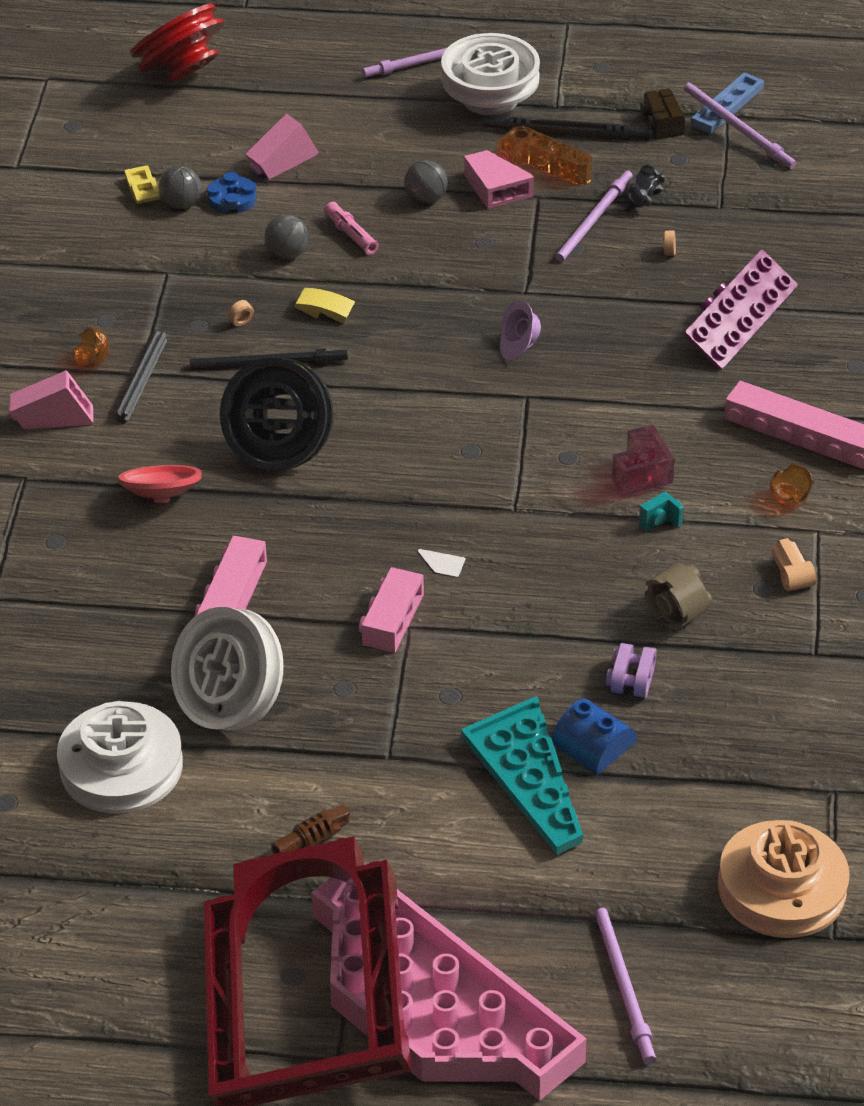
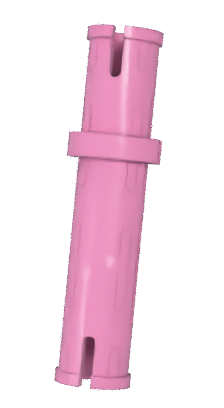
M330 202L325 206L324 213L335 222V227L339 231H344L367 255H372L378 250L379 244L354 221V217L349 212L343 211L336 202Z

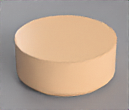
M674 230L665 231L663 235L664 255L675 256L676 241Z
M241 300L230 307L227 318L234 326H242L251 320L254 309L247 301Z

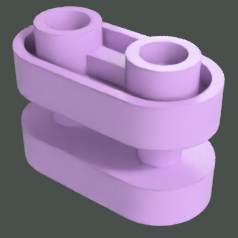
M621 643L619 648H614L612 656L614 668L608 669L606 686H611V692L623 694L625 687L631 686L634 687V696L646 698L654 673L657 650L656 648L644 647L642 655L633 654V645ZM631 665L638 666L636 675L629 674Z

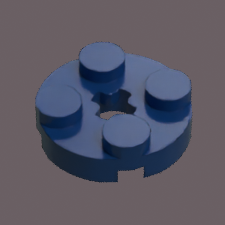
M235 172L225 173L224 177L213 181L207 186L209 205L218 212L229 213V210L237 209V213L249 210L256 203V183L245 177L238 176Z

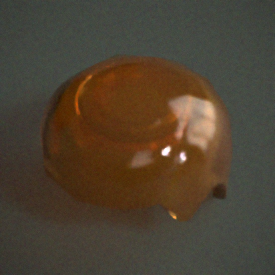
M87 327L83 333L78 335L82 339V343L74 347L73 353L79 367H97L108 358L109 340L100 328Z
M790 464L782 471L777 470L769 484L771 496L781 506H800L808 500L814 485L813 476L806 467L798 464Z

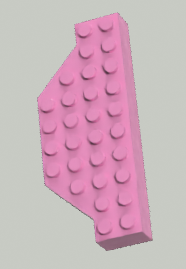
M330 878L311 892L313 917L332 932L331 1006L368 1036L358 892L346 882ZM397 889L398 909H395L404 1028L409 1037L412 1074L422 1082H517L540 1101L586 1062V1038Z

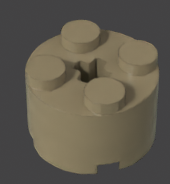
M674 563L645 583V585H648V589L644 591L648 607L658 620L663 617L669 623L665 626L672 630L682 628L704 613L708 606L713 603L712 596L706 591L700 580L699 570L692 564L686 566L681 563Z

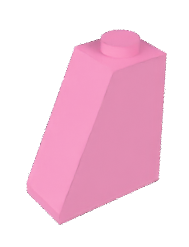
M286 113L246 153V156L251 162L249 167L257 175L262 173L268 179H271L315 157L319 152L302 124Z
M488 150L464 156V176L487 209L533 197L532 174Z
M67 370L10 394L9 414L14 421H18L23 429L93 424V405Z

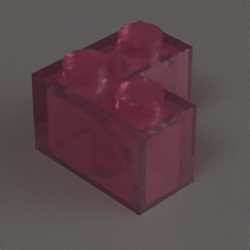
M653 424L629 430L627 451L613 454L612 480L622 496L673 483L675 458Z

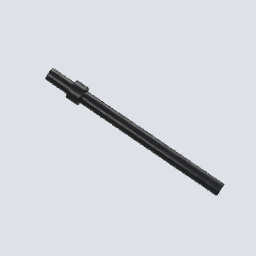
M326 348L316 349L315 352L190 359V369L246 366L253 361L264 358H286L301 363L316 362L318 365L327 364V361L348 360L347 350L326 351Z

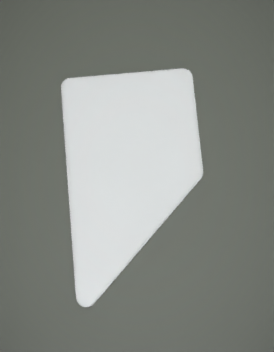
M422 549L418 550L435 573L459 576L465 562L464 557Z

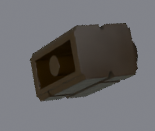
M667 88L660 89L659 92L656 90L646 91L644 101L640 103V110L642 116L647 117V127L653 129L658 139L668 138L669 135L672 137L682 136L684 133L685 116L672 90Z

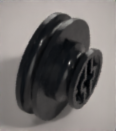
M264 358L247 364L231 378L224 390L220 403L221 429L229 447L241 460L263 470L293 469L309 462L322 450L332 429L333 404L327 386L314 370L292 359ZM278 395H290V396H291V398H275V397H277ZM268 409L296 410L297 418H268L267 413ZM276 430H291V432L278 433Z

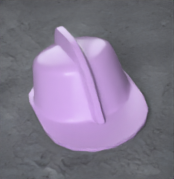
M515 301L510 304L503 315L500 353L503 358L507 360L517 359L539 337L541 331L540 320L532 312L529 304L524 301Z

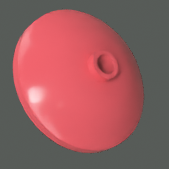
M158 465L128 470L121 473L118 478L119 484L139 497L151 498L155 503H166L170 501V497L181 495L195 486L202 478L200 469L191 466Z

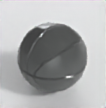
M421 160L412 164L404 177V186L408 196L422 204L438 201L444 195L448 185L444 169L439 164L430 160Z
M173 166L161 175L158 183V193L162 201L170 208L187 209L199 199L201 182L198 175L192 169L186 166Z
M281 215L270 221L267 225L264 240L267 249L272 255L279 259L289 260L298 257L305 251L308 245L309 234L307 227L299 218L292 215Z

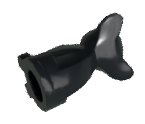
M648 164L642 166L634 179V183L629 186L630 193L625 211L628 212L633 207H649L652 204V199L650 198L654 192H662L663 187L660 183L665 182V176Z

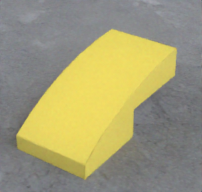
M148 165L124 170L126 182L137 204L161 199L155 177H152Z
M304 288L294 307L316 319L320 313H323L344 324L355 301L329 291Z

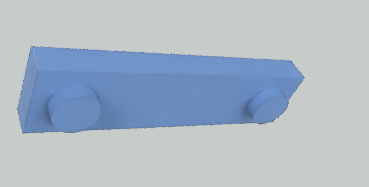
M744 72L713 100L734 115L764 88V80ZM706 106L691 118V126L710 134L726 122Z

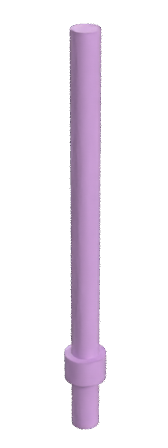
M447 48L395 61H381L379 65L363 68L362 73L365 78L378 74L382 76L392 74L394 70L442 59L443 53Z
M690 82L685 85L684 91L764 149L767 155L774 161L779 160L789 169L795 167L797 162L784 153V149L778 144H772Z
M625 171L619 179L611 183L605 196L555 255L557 261L563 262L613 200L621 196L626 189L627 183L633 177L630 171Z
M599 908L595 911V916L632 1025L630 1033L633 1042L639 1047L644 1064H653L656 1061V1056L651 1044L653 1037L650 1028L644 1023L607 909Z

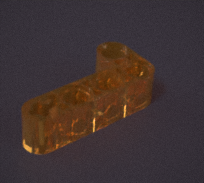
M515 127L496 143V155L517 167L525 162L576 185H586L592 180V156L530 128Z

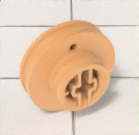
M784 820L756 823L735 834L728 841L722 852L718 875L719 895L729 913L741 924L758 933L780 938L808 936L828 927L836 920L844 907L849 883L847 860L834 841L824 833L808 825Z

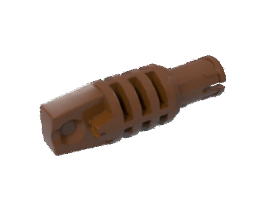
M343 804L329 811L325 809L302 821V823L295 825L292 832L273 841L271 849L274 854H277L279 852L304 848L309 845L320 844V842L339 833L341 827L349 823L350 812Z

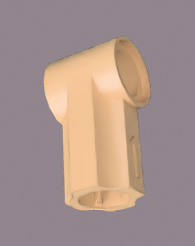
M788 538L779 540L772 547L771 554L780 569L784 589L788 592L815 586L816 573L811 561L803 559L795 542L789 541Z

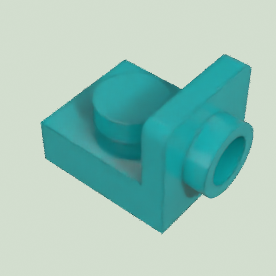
M665 491L640 505L639 526L648 531L668 520L678 528L683 522L684 507L679 500L674 499Z

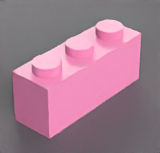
M391 567L386 578L382 577L379 583L378 594L376 597L373 596L371 598L368 613L366 616H362L359 623V632L362 633L363 646L392 653L396 652L424 596L422 574Z

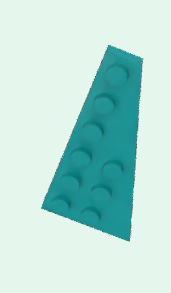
M538 696L461 729V738L556 855L583 843V833L569 798L567 784L564 783L562 777V769L552 739L549 737L546 728L545 717L540 710Z

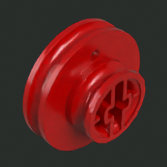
M206 4L186 12L139 41L130 50L133 58L139 57L142 60L138 65L139 70L147 72L160 66H168L171 69L168 79L170 82H175L191 75L213 61L219 53L217 49H208L206 44L210 37L225 25L222 18H214L215 5Z

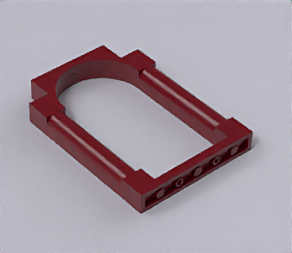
M352 836L233 864L234 895L220 896L216 899L204 901L209 1097L215 1106H255L411 1072L409 1037L404 1028L395 909H398L396 877L388 860L373 861L364 865L363 853L355 837ZM322 876L346 882L358 892L369 1050L250 1075L245 1062L241 944L245 943L246 931L252 915L269 895L293 881Z

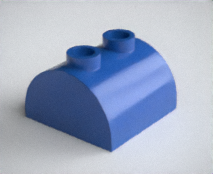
M580 699L574 702L559 719L553 732L552 742L556 748L598 775L636 743V732L588 699Z

